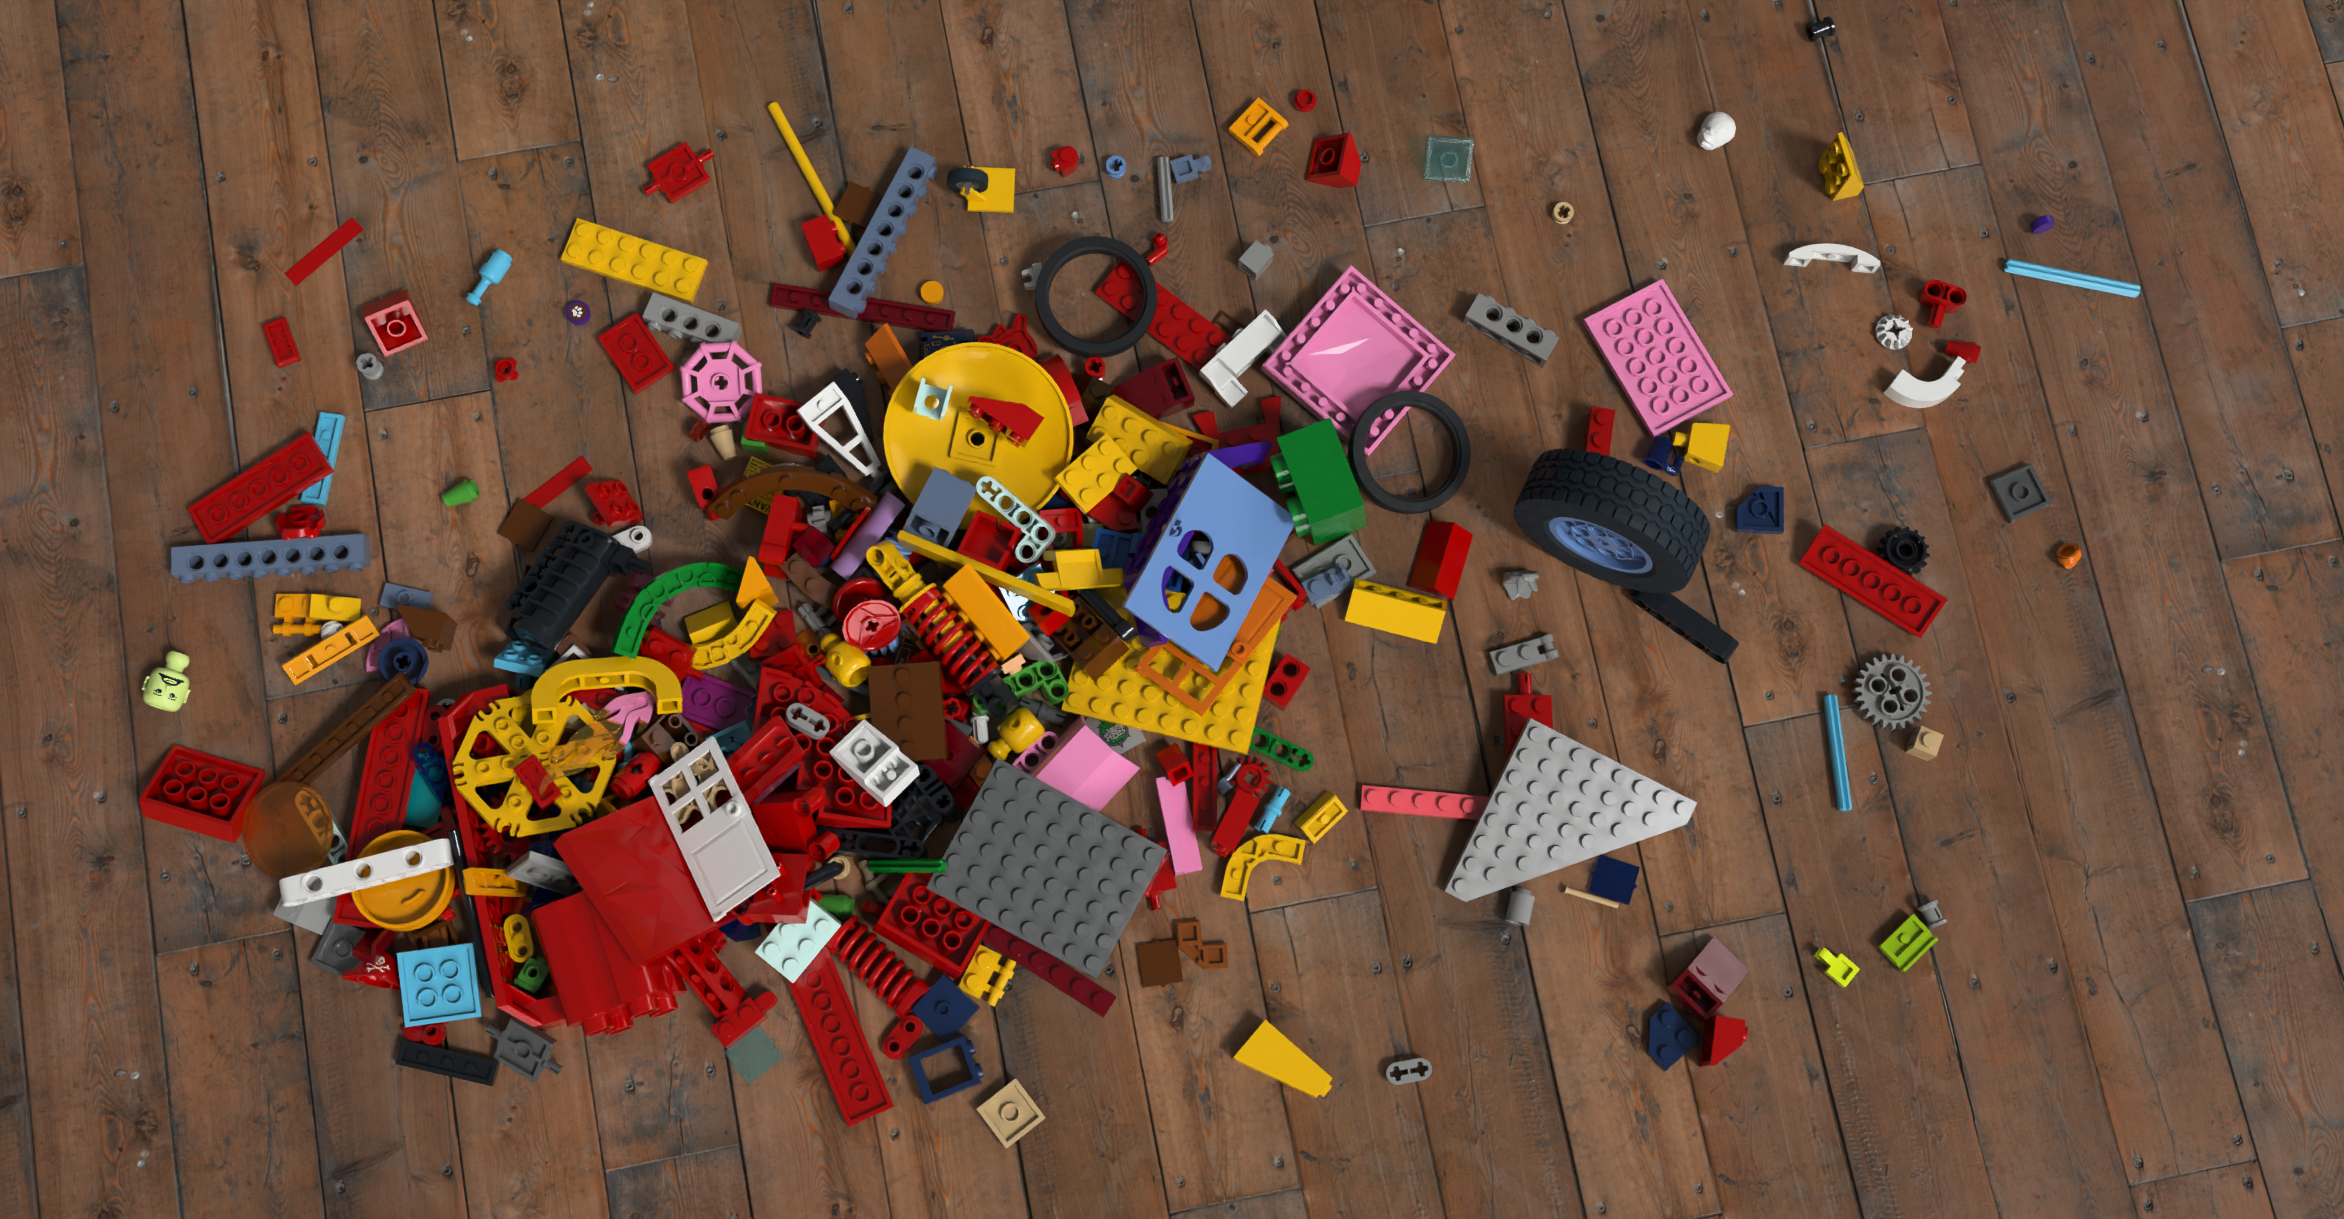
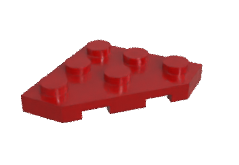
M1059 487L1060 497L1074 504L1062 488ZM1112 491L1086 513L1093 520H1097L1106 526L1108 530L1121 533L1138 531L1135 508L1127 504Z

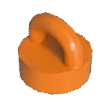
M2067 543L2058 548L2056 556L2064 568L2071 569L2080 560L2082 552L2077 544Z

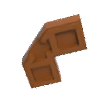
M1200 921L1176 922L1177 943L1181 951L1203 970L1228 968L1227 943L1202 945Z

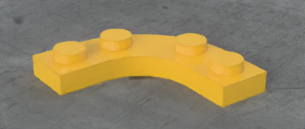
M1277 834L1257 836L1244 843L1234 852L1228 862L1220 897L1244 902L1251 871L1263 861L1279 860L1301 865L1306 840Z

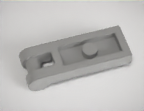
M1552 634L1490 652L1489 657L1495 675L1499 676L1558 658V651L1554 649L1552 643L1554 642ZM1544 646L1546 653L1540 655L1537 647Z

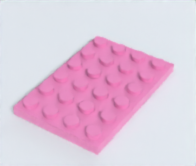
M1663 279L1583 320L1584 326L1652 438L1732 397L1733 393Z

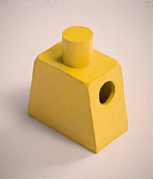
M1692 423L1687 434L1675 431L1672 445L1684 447L1683 460L1718 473L1723 467L1730 425Z

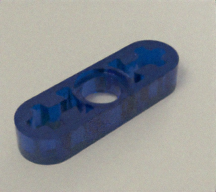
M427 742L413 745L410 749V758L436 801L443 806L455 804L453 794L450 795L451 800L443 799L442 796L445 794V791L442 787H435V785L442 784L446 780L447 784H443V787L446 791H452L448 770L434 747ZM419 747L420 749H426V759L428 761L434 760L435 763L429 764L424 768L423 764H427L425 758L417 756L420 752ZM432 767H437L441 771V777L437 781H433L429 777V771Z

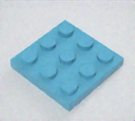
M473 942L397 953L405 1027L482 1017Z

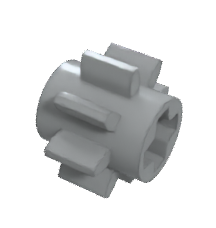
M824 505L812 507L813 512L807 513L808 524L813 525L825 535L828 534L829 527L827 525L832 521L831 510L825 511Z

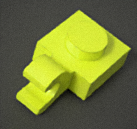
M1824 947L1822 949L1819 948L1813 955L1820 962L1828 966L1824 973L1842 988H1845L1860 970L1842 953H1838L1835 957Z

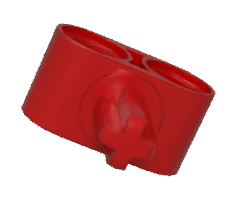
M1935 279L1929 280L1918 293L1919 302L1924 306L1932 308L1927 323L1930 328L1939 329L1945 313L1952 314L1960 309L1967 300V294L1964 289ZM1927 290L1933 291L1935 296L1930 295ZM1949 297L1955 298L1957 303H1953Z

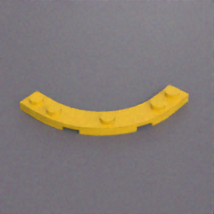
M757 598L743 620L733 631L712 642L689 644L698 649L693 658L692 667L697 670L717 667L745 653L760 638L777 611ZM645 630L642 640L645 641L651 632Z

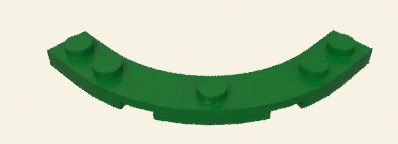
M697 562L674 567L663 572L646 584L628 605L617 628L610 652L636 659L646 627L658 610V607L664 601L693 587H717L738 594L745 571L725 564Z

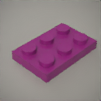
M705 674L700 682L687 675L681 689L682 713L680 714L685 719L720 732L747 720L745 708L750 706V697L756 693Z

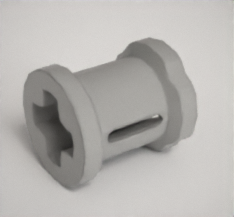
M362 354L356 361L358 370L369 380L379 379L384 372L383 365L373 354Z
M1937 899L1917 908L1918 911L1922 912L1928 924L1926 927L1929 930L1948 922L1946 918H1943L1937 906L1939 903Z

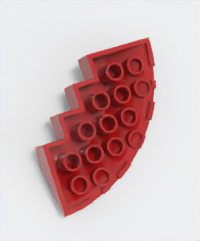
M762 666L750 738L771 718L777 715L781 716L806 753L786 772L795 774L793 792L806 791L810 787H816L823 793L825 798L824 804L815 811L814 823L816 825L843 828H890L891 803L885 808L862 788L829 753L859 724L858 720L852 717L837 699L813 686V683L793 677L790 673ZM800 703L823 715L830 724L827 735L822 739H813L788 725L785 721L787 708L791 704ZM797 710L795 713H792V718L794 720H797L798 717L801 718V712ZM818 722L816 725H814L815 732L823 730L821 728V723Z

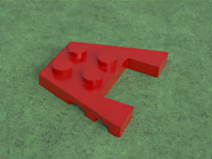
M1281 396L1260 400L1265 423L1219 433L1213 411L1195 414L1192 418L1202 432V435L1219 440L1217 449L1268 440L1272 442L1273 445L1262 464L1245 470H1241L1238 467L1231 469L1239 476L1273 468L1269 457L1277 454Z

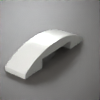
M1829 243L1813 244L1789 252L1783 265L1806 267L1811 259L1851 263V271L1874 273L1880 266V261L1860 249Z

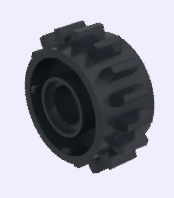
M1896 527L1894 531L1889 530L1886 532V537L1883 536L1879 540L1882 544L1876 548L1880 552L1879 557L1910 576L1913 573L1918 574L1921 568L1927 565V562L1924 560L1930 557V554L1927 553L1929 545L1925 544V537H1921L1918 534V530L1913 532L1910 531L1909 527H1905L1903 530L1900 527ZM1899 548L1906 550L1907 557L1900 554Z

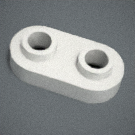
M635 526L612 536L621 545L633 548L635 554L646 550L652 543V534L644 526ZM637 534H643L641 540H635Z

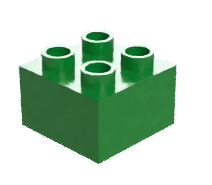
M1331 418L1277 437L1280 453L1270 456L1269 459L1281 494L1283 495L1291 491L1295 493V497L1287 499L1286 504L1298 537L1310 533L1314 545L1317 546L1368 527L1364 502Z

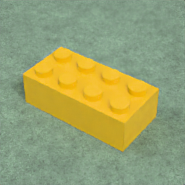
M1116 395L1107 397L1086 436L1087 439L1095 443L1107 433L1137 469L1164 485L1173 480L1194 442Z

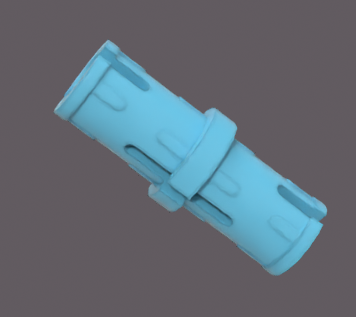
M1277 786L1269 803H1265L1263 807L1264 812L1254 826L1259 832L1263 830L1262 833L1265 835L1269 833L1275 819L1282 814L1281 809L1291 794L1285 788L1282 790L1283 787Z

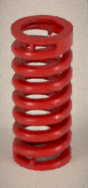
M855 915L835 932L825 947L833 954L839 953L838 959L840 962H849L848 969L851 972L858 971L857 978L860 981L868 979L867 988L869 990L877 989L876 997L879 999L886 998L885 1005L888 1008L895 1009V1015L902 1019L931 987L925 984L922 978H918L911 986L899 994L908 980L914 975L913 969H909L889 986L893 978L905 965L903 960H899L890 970L879 977L890 961L896 956L894 951H890L883 959L870 968L878 955L886 948L885 942H880L876 948L860 960L867 948L876 940L877 935L875 933H871L860 945L850 951L856 941L868 929L866 924L861 925L858 922L859 918ZM854 928H858L851 936L848 935Z

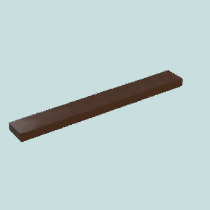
M403 672L395 675L256 796L270 816L278 813L417 692Z

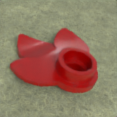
M449 1021L405 1027L404 1025L402 1026V1032L412 1042L423 1041L428 1046H436L444 1041L446 1037L445 1027ZM436 1030L433 1036H429L431 1031Z

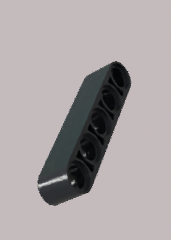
M1635 590L1630 596V599L1637 606L1721 664H1726L1739 646L1735 638L1669 592L1660 594L1659 592L1648 593L1647 591Z

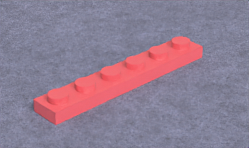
M1362 785L1360 810L1477 821L1489 797Z

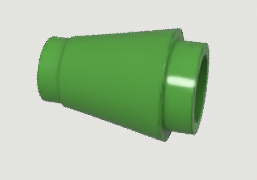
M465 479L442 494L443 501L447 507L476 501L477 497H480L479 488L473 479L469 481Z
M821 894L823 897L817 903L829 913L842 919L852 916L855 908L854 898H850L849 895Z

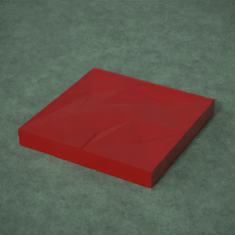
M665 793L670 805L675 803L669 793ZM655 795L566 832L553 843L637 969L736 920L729 911L719 921H713ZM688 821L680 824L683 833L691 828ZM747 907L742 910L741 914L747 911Z

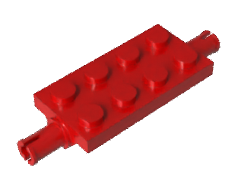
M1518 673V694L1503 696L1506 762L1528 718L1553 729L1551 695L1532 694V673H1526V675L1525 673Z

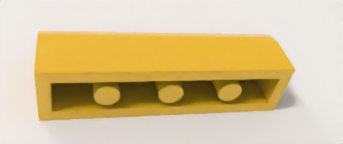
M1355 578L1345 621L1436 644L1446 613L1447 601Z

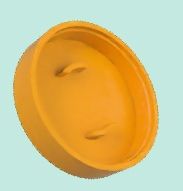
M410 830L392 831L371 841L361 851L357 859L433 841V839L422 833ZM420 855L412 858V866L419 863ZM452 865L409 878L351 892L352 898L358 910L371 922L393 931L415 930L435 920L448 905L455 885L454 867ZM370 867L365 868L363 870V878H366L370 875Z

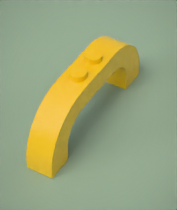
M625 656L571 660L553 666L536 681L531 695L532 723L558 722V702L563 696L576 690L627 686L646 689L654 696L658 715L682 713V690L676 675L664 664L650 658L636 656V659H631Z

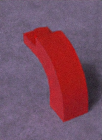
M1056 353L1037 361L1036 363L1053 378L1060 388L1069 407L1073 427L1089 421L1077 387L1060 355Z

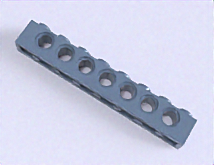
M913 147L909 148L828 299L830 309L853 319H856L858 313H863L867 304L865 300L868 294H873L877 286L876 279L879 274L883 275L887 267L886 261L889 255L893 256L898 245L896 242L899 236H904L908 224H906L908 219L914 217L918 208L916 204L920 198H924L929 180H933L937 174L938 167H936L935 157ZM914 174L920 175L917 179L911 178ZM904 193L910 194L907 198L901 197ZM893 212L900 213V215L897 217L890 216V214ZM883 231L890 232V234L887 236L880 235V233ZM873 250L880 251L877 255L869 254ZM863 269L870 270L868 274L863 275L859 273ZM853 288H857L860 290L856 294L849 293V291Z
M365 534L171 547V575L181 583H194L195 579L214 582L223 577H228L231 580L243 579V576L250 575L254 578H265L267 574L290 576L292 572L311 575L315 574V571L324 570L326 573H337L339 569L362 571L363 567H371V543ZM343 550H348L347 556L339 559V554ZM324 551L323 557L315 561L317 553ZM300 553L299 559L291 562L292 556ZM276 555L275 561L267 564L268 558ZM247 557H252L251 562L244 566V560ZM227 558V564L224 567H219L220 562ZM203 560L202 567L196 569L197 562Z

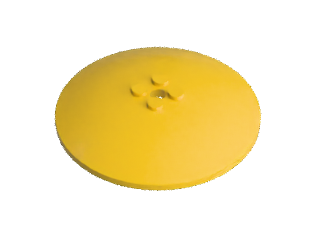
M970 342L952 345L930 354L918 362L904 376L895 389L887 408L883 428V443L887 464L892 477L901 492L913 505H915L934 467L948 471L951 475L961 480L968 481L974 487H976L980 478L985 476L994 477L1037 512L1052 498L1060 487L1054 478L1070 464L1073 450V425L1069 407L1060 388L1039 364L1023 353L1009 347L986 342ZM922 377L926 378L924 384L944 390H948L949 385L953 386L943 421L912 413ZM933 395L925 399V405L929 409H934L939 404L937 397ZM970 396L1021 403L1037 412L1044 419L1026 446L1022 447L1020 445L1016 447L1007 441L1008 436L1002 432L997 434L987 427L988 423L982 418L977 420L967 413L969 409L966 408V404ZM975 433H979L984 437V443L980 446H976L971 442V436ZM985 483L984 486L987 488L985 492H992L996 496L1001 493L991 488L993 483ZM976 491L957 529L968 530L977 510L996 517L998 529H1000L1001 520L1012 525L1014 524ZM1009 496L1002 499V507L1007 510L1012 506V499ZM1026 511L1021 513L1020 522L1029 518L1030 514Z

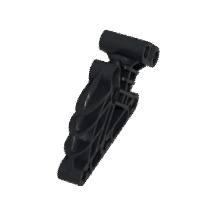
M923 764L918 766L920 775L899 794L909 793L910 795L905 801L902 797L899 798L902 804L897 810L891 805V827L887 829L892 835L854 831L857 828L823 825L819 827L816 824L815 826L819 836L823 832L830 831L838 837L840 846L832 855L865 859H927L929 854L927 847L924 845L926 840L934 834L938 827L943 826L944 820L948 823L959 821L962 817V809L935 771L929 765ZM930 821L931 823L925 830L926 833L921 840L916 839L910 829L917 825L921 830L925 829L922 823ZM846 839L852 843H845L843 847L841 846V842H846ZM869 841L897 844V848L893 853L864 851V845ZM917 847H918V848L920 849V851H919V852H915V854H914V856H913L910 851H916V849H917Z

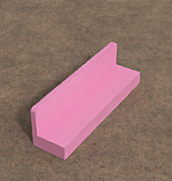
M1165 777L1156 778L1155 783L1174 875L1201 871L1203 867L1196 834L1193 831V820L1185 781L1173 787Z

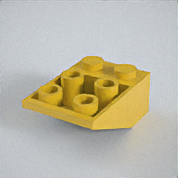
M1842 132L1837 133L1818 163L1819 170L1824 174L1826 180V192L1830 194L1832 201L1857 196L1864 188L1852 147Z

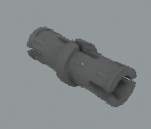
M1026 696L1022 697L1018 709L1026 707L1037 717V720L1042 721L1043 719L1061 728L1063 727L1067 713L1049 707L1048 703L1043 702L1041 704Z

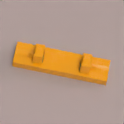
M365 614L282 663V667L296 686L380 636V632L368 614ZM346 633L349 635V637H350V639H351V643H350V641L348 640V638L346 637V635H345Z
M472 867L462 870L465 893L467 895L506 897L529 895L527 883L507 877L506 870Z

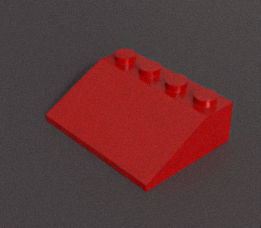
M174 744L138 799L142 816L236 843L248 822L266 771Z
M906 873L872 930L956 980L963 973L991 922L927 889L925 886L933 873Z

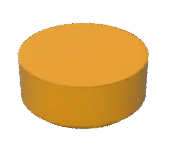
M928 281L921 287L922 300L928 305L939 304L944 298L942 285L936 281Z

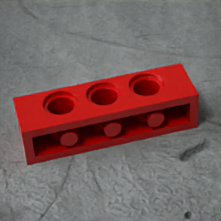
M701 937L665 955L717 1019L734 1012L746 995V991Z

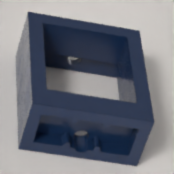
M962 1036L908 1058L925 1105L982 1084L980 1078L985 1076L980 1063L975 1064L972 1055L976 1052L971 1039L966 1041V1038ZM961 1045L973 1079L933 1094L921 1060Z

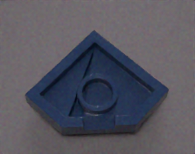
M1760 486L1735 509V532L1782 534L1784 532V487Z
M1666 1002L1648 1018L1649 1041L1647 1043V1053L1663 1072L1667 1071L1701 1040L1669 1002Z

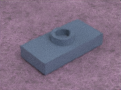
M386 583L379 605L397 611L398 604L430 610L434 594Z

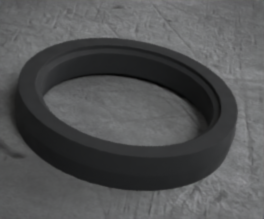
M1089 236L1068 242L1048 258L1037 279L1035 306L1044 330L1061 348L1086 358H1106L1125 352L1145 335L1155 316L1157 288L1150 267L1136 250L1113 238ZM1086 254L1109 255L1124 262L1137 276L1143 292L1142 310L1133 326L1122 335L1106 341H1087L1068 333L1055 319L1049 304L1050 286L1057 272L1074 258Z
M1395 392L1374 401L1357 419L1348 442V462L1359 489L1379 507L1400 514L1424 513L1443 505L1459 490L1466 478L1470 465V441L1460 417L1444 401L1424 392ZM1410 406L1427 411L1442 423L1451 439L1453 463L1450 474L1445 483L1428 497L1405 499L1392 495L1375 481L1368 469L1365 458V441L1368 431L1383 412L1395 407Z

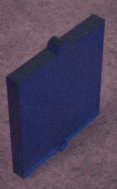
M1599 855L1595 870L1591 872L1593 877L1588 892L1629 905L1633 890L1637 888L1635 883L1640 867Z

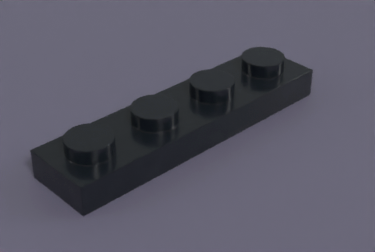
M402 1040L396 1060L397 1065L493 1087L500 1066L498 1061Z

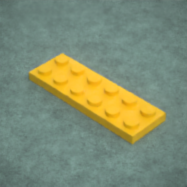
M579 218L575 222L561 257L563 263L690 304L693 303L708 265L706 259Z

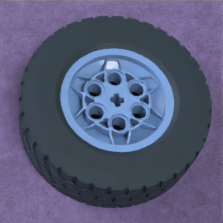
M1554 449L1542 453L1535 461L1514 507V518L1520 529H1523L1522 531L1527 537H1530L1535 544L1539 545L1547 553L1597 579L1636 591H1647L1648 593H1674L1685 588L1691 580L1710 534L1709 520L1701 508L1692 499L1688 498L1686 494L1677 490L1676 487L1667 481H1663L1660 477L1652 473L1650 474L1640 467H1635L1628 462L1580 449Z

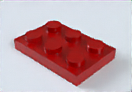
M637 312L597 337L636 395L676 370Z

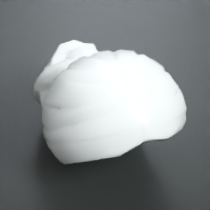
M1724 112L1709 114L1702 123L1697 136V142L1700 147L1706 150H1713L1729 142L1734 137L1736 131L1734 120Z

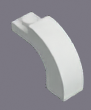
M1958 356L1949 365L1941 378L1932 382L1918 380L1902 369L1883 394L1907 407L1926 408L1937 405L1946 400L1961 385L1957 380L1964 372L1961 368L1966 361Z

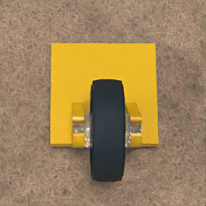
M962 166L948 172V188L966 197L968 200V211L1014 213L1015 168Z

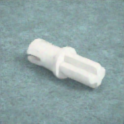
M972 711L970 722L973 723L974 739L978 744H985L989 741L987 728L989 717L977 715Z

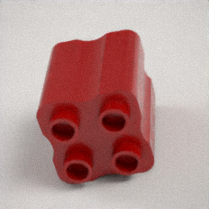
M584 890L531 912L567 1027L582 1026L585 1037L602 1032L609 1036L634 1027V1018L649 1014L650 1018H655L679 1008L675 997L687 992L681 974L665 955L637 969Z

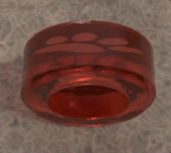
M702 418L698 419L690 430L689 438L696 443L700 442L708 432L709 423Z

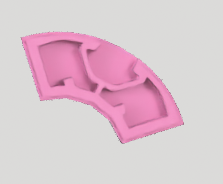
M403 618L384 627L381 630L380 636L371 644L366 659V672H379L378 658L386 644L399 638L413 639L412 631Z

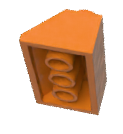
M886 323L865 343L867 352L864 355L870 365L874 364L878 371L875 374L881 384L886 383L889 388L887 395L891 400L898 384L913 366L888 323Z

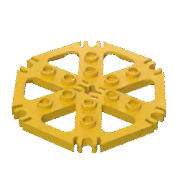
M531 695L494 700L495 705L493 703L488 704L489 709L492 711L490 715H485L480 710L478 712L480 720L476 715L474 716L453 762L454 775H464L460 779H455L457 791L493 830L497 824V830L501 833L503 827L509 825L511 826L510 836H514L517 832V837L576 827V823H582L579 813L586 812L591 817V807L596 812L615 767L616 753L606 752V749L614 747L612 736L576 698L573 705L571 696H568L567 700L563 703L558 702V722L537 724L531 739L509 716L511 709L531 705ZM570 716H578L594 733L593 738L589 741L557 746ZM481 731H487L508 753L507 755L474 760L469 756L476 737ZM533 754L537 756L564 794L553 802L561 810V814L558 817L538 821H530L526 818L534 798L513 768ZM594 766L600 767L594 787L589 793H581L562 773ZM512 781L505 800L498 809H491L475 792V788L478 786Z

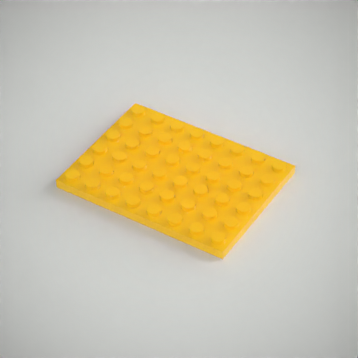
M1124 582L1118 587L1094 588L1138 633L1133 614L1122 607L1128 596ZM1165 590L1170 612H1178L1187 594ZM1281 618L1203 716H1200L1152 680L1134 670V667L1138 665L1150 650V648L1142 646L1139 633L1129 644L1125 643L1130 650L1095 682L1074 661L1068 682L1069 693L1063 701L1061 710L1062 712L1082 715L1096 720L1248 755ZM1171 640L1168 641L1170 644L1175 646L1184 654H1186L1190 658L1192 657L1191 654H1189L1184 649L1176 645L1174 642H1172ZM1162 648L1149 666L1172 682L1185 663ZM1225 656L1217 672L1201 661L1197 663L1221 679L1234 661ZM1192 669L1178 687L1201 703L1215 685Z

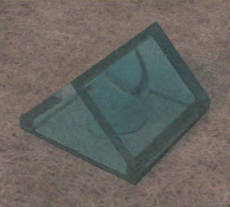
M1428 136L1424 153V180L1469 182L1474 138Z

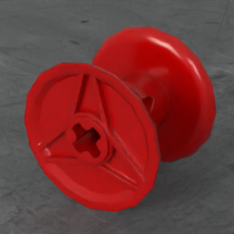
M860 577L848 581L839 588L832 604L834 617L843 625L842 631L846 642L850 646L870 652L882 649L893 642L901 627L899 611L893 604L884 601L889 596L888 589L882 582L874 578Z

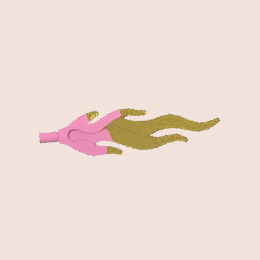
M647 690L640 693L623 695L613 699L602 710L594 713L593 720L597 721L605 719L615 712H619L609 719L589 724L574 733L561 753L553 756L550 762L552 764L563 762L579 746H583L582 750L570 762L548 772L542 780L539 794H543L548 785L554 780L583 771L589 765L592 758L604 747L615 743V745L603 753L602 761L619 753L628 744L634 725L637 722L639 723L637 734H642L652 716L653 706L656 703L654 696Z

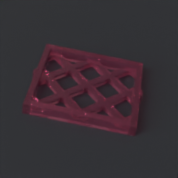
M797 762L765 790L753 804L757 806L801 765Z

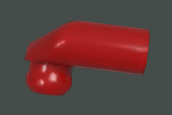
M1158 232L1153 236L1154 251L1145 257L1146 262L1151 267L1168 253V239L1162 232Z

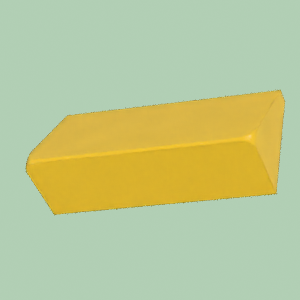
M1327 791L1294 824L1315 844L1348 810L1335 794Z

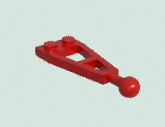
M1078 507L1036 512L1054 528L1055 534L1073 532L1072 549L1083 548V524L1081 510ZM1041 527L1038 530V537L1042 541L1047 539L1049 532L1047 528ZM1052 543L1046 548L1045 551L1054 550ZM1046 561L1049 571L1055 572L1052 561ZM1067 590L1056 591L1058 595L1070 600H1074L1077 596L1081 597L1075 590H1071V596H1068Z

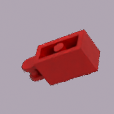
M767 991L755 1000L748 997L738 1005L734 1012L724 1016L710 1029L723 1046L730 1049L768 1019L765 1013L776 1005L777 996Z

